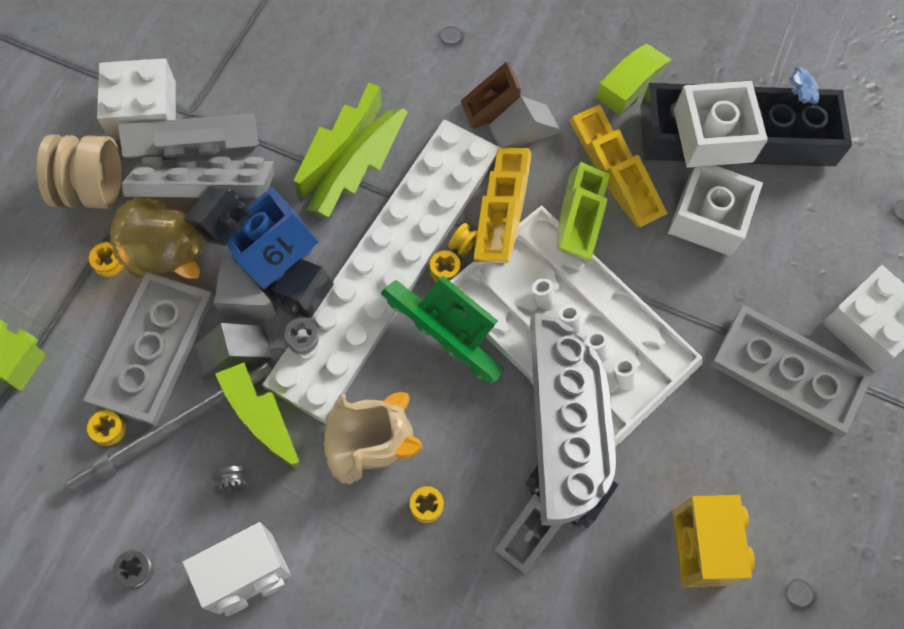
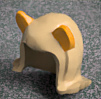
M394 393L384 401L362 400L352 404L346 401L345 394L339 395L334 403L333 410L329 413L324 432V453L327 458V465L335 479H338L343 484H351L362 478V470L388 467L400 459L411 458L423 450L420 440L413 436L412 425L405 414V409L410 400L408 393Z

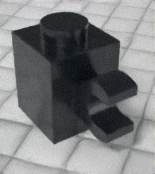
M209 187L183 219L207 242L226 246L234 234L242 230L241 226L246 219L254 214L243 203V199L232 189Z
M299 259L285 271L282 278L272 282L265 289L270 294L277 296L281 301L279 306L286 313L294 317L301 314L312 318L334 283L322 266Z

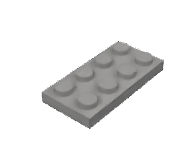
M147 156L138 162L122 182L124 197L201 198L209 187L232 189L241 198H259L268 191L275 174L274 161H264L261 157H249L244 159V161H231L229 157L223 156L214 157L210 160H197L193 156H183L176 160H163L161 156Z
M146 272L83 401L90 406L102 410H110L118 415L156 427L213 303L214 296L212 292Z
M742 305L738 310L710 364L713 368L839 437L847 434L873 376V373L745 305Z

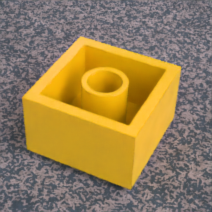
M740 495L692 496L672 510L681 588L729 586L752 578L751 572L755 568V557L752 548L747 545L745 531L749 526L747 509L741 504Z

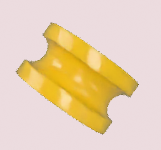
M467 223L462 224L450 239L448 248L452 251L457 249L459 251L458 255L462 258L465 257L476 245L478 231L472 232Z
M105 242L96 245L90 251L89 263L98 275L110 278L121 273L125 266V258L116 245ZM106 255L113 260L108 265L101 260Z
M447 250L435 253L430 260V276L434 282H437L442 276L450 281L459 274L460 259L455 253ZM441 263L446 266L450 263L451 272L447 270L439 272V264Z
M101 410L90 418L87 424V432L89 437L99 445L112 447L124 439L126 424L115 412ZM106 421L115 425V427L109 429L108 436L99 432V430L105 428Z
M424 486L418 488L410 498V511L417 521L429 524L435 522L441 516L444 500L442 494L437 489ZM430 496L436 500L433 502V506L437 507L436 511L431 512L427 510L424 514L420 513L417 510L420 509V503H416L420 497L424 500Z

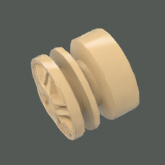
M48 135L43 138L37 155L36 174L42 199L48 206L77 208L82 203L87 208L113 209L117 205L122 188V163L118 146L113 138L109 136H85L80 141L73 135H66L64 137Z

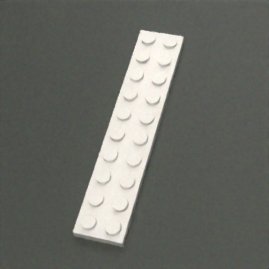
M445 119L442 121L334 279L333 287L313 317H308L317 328L319 336L317 347L312 352L303 355L294 353L288 347L262 384L265 390L272 392L277 397L326 424L335 401L340 394L347 392L397 314V311L389 306L387 299L381 295L382 290L394 280H397L412 291L430 263L432 256L437 252L496 161L497 148L500 147ZM305 329L299 330V335L295 336L298 343L306 342L305 337H311L307 335Z

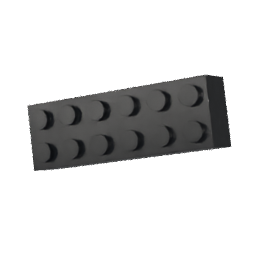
M648 84L640 105L644 160L685 161L674 108L685 85L697 84ZM754 87L768 140L755 161L744 164L836 167L852 147L843 90L819 89L817 90L819 93L818 103L813 105L809 101L805 104L799 101V95H794L792 92L794 88Z

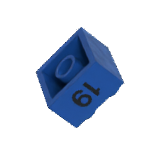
M273 187L248 207L254 215L246 219L241 226L242 230L235 233L227 243V247L235 261L263 289L272 282L282 278L288 268L299 259L305 258L312 251V248L319 243L299 215Z

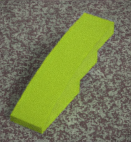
M368 83L357 108L344 104L332 131L322 127L318 128L293 181L297 198L304 200L314 192L341 153L366 127L373 123L382 106L381 86Z
M403 108L387 110L366 127L341 153L327 172L305 211L316 217L329 218L340 194H355L366 171L380 170L408 111Z

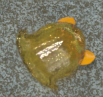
M134 197L116 210V219H112V228L110 229L112 250L119 264L125 265L128 272L134 275L135 278H143L148 271L154 273L176 272L186 279L200 277L201 273L197 261L202 251L204 239L183 219L187 215L186 213L167 209L162 202L150 200V197Z

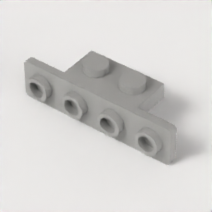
M254 114L128 123L118 126L122 155L125 159L163 155L165 158H179L185 156V153L197 152L200 155H213L219 153L220 150L254 148L259 144Z

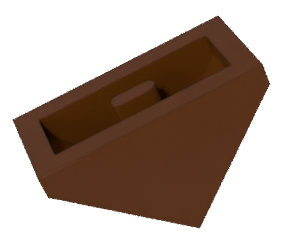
M505 62L461 100L471 127L475 128L492 123L520 97L521 88L510 63Z

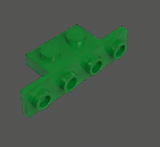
M440 277L423 300L397 280H394L382 290L381 295L387 299V303L392 309L408 316L415 322V326L420 332L425 335H431L442 344L444 351L448 355L459 358L470 367L475 377L482 381H487L491 385H494L505 370L504 367L478 347L498 320L446 277Z

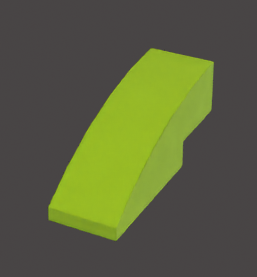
M649 44L639 47L624 58L599 83L595 99L621 116L633 101L637 102L647 90L648 84L654 83L671 64L672 59Z
M582 162L570 172L559 220L558 250L588 262L592 260L608 200L604 196L610 177L609 173Z
M245 363L215 373L227 400L252 435L278 459L293 469L299 467V459L273 393L269 392L257 397Z

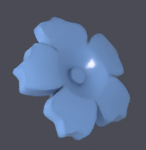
M795 68V73L789 77L790 84L796 87L792 89L793 94H798L799 101H802L804 104L808 101L813 103V105L818 103L819 93L817 90L819 89L815 79L804 68Z

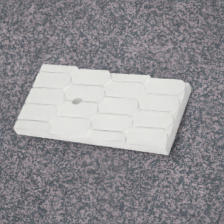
M541 205L519 223L509 263L473 261L451 279L450 282L498 320L486 338L530 380L532 385L530 319L534 312L556 318L575 329L573 334L587 348L589 346L594 348L605 368L609 386L615 447H617V444H620L703 364L702 356L594 254L592 260L588 262L558 250L559 221Z

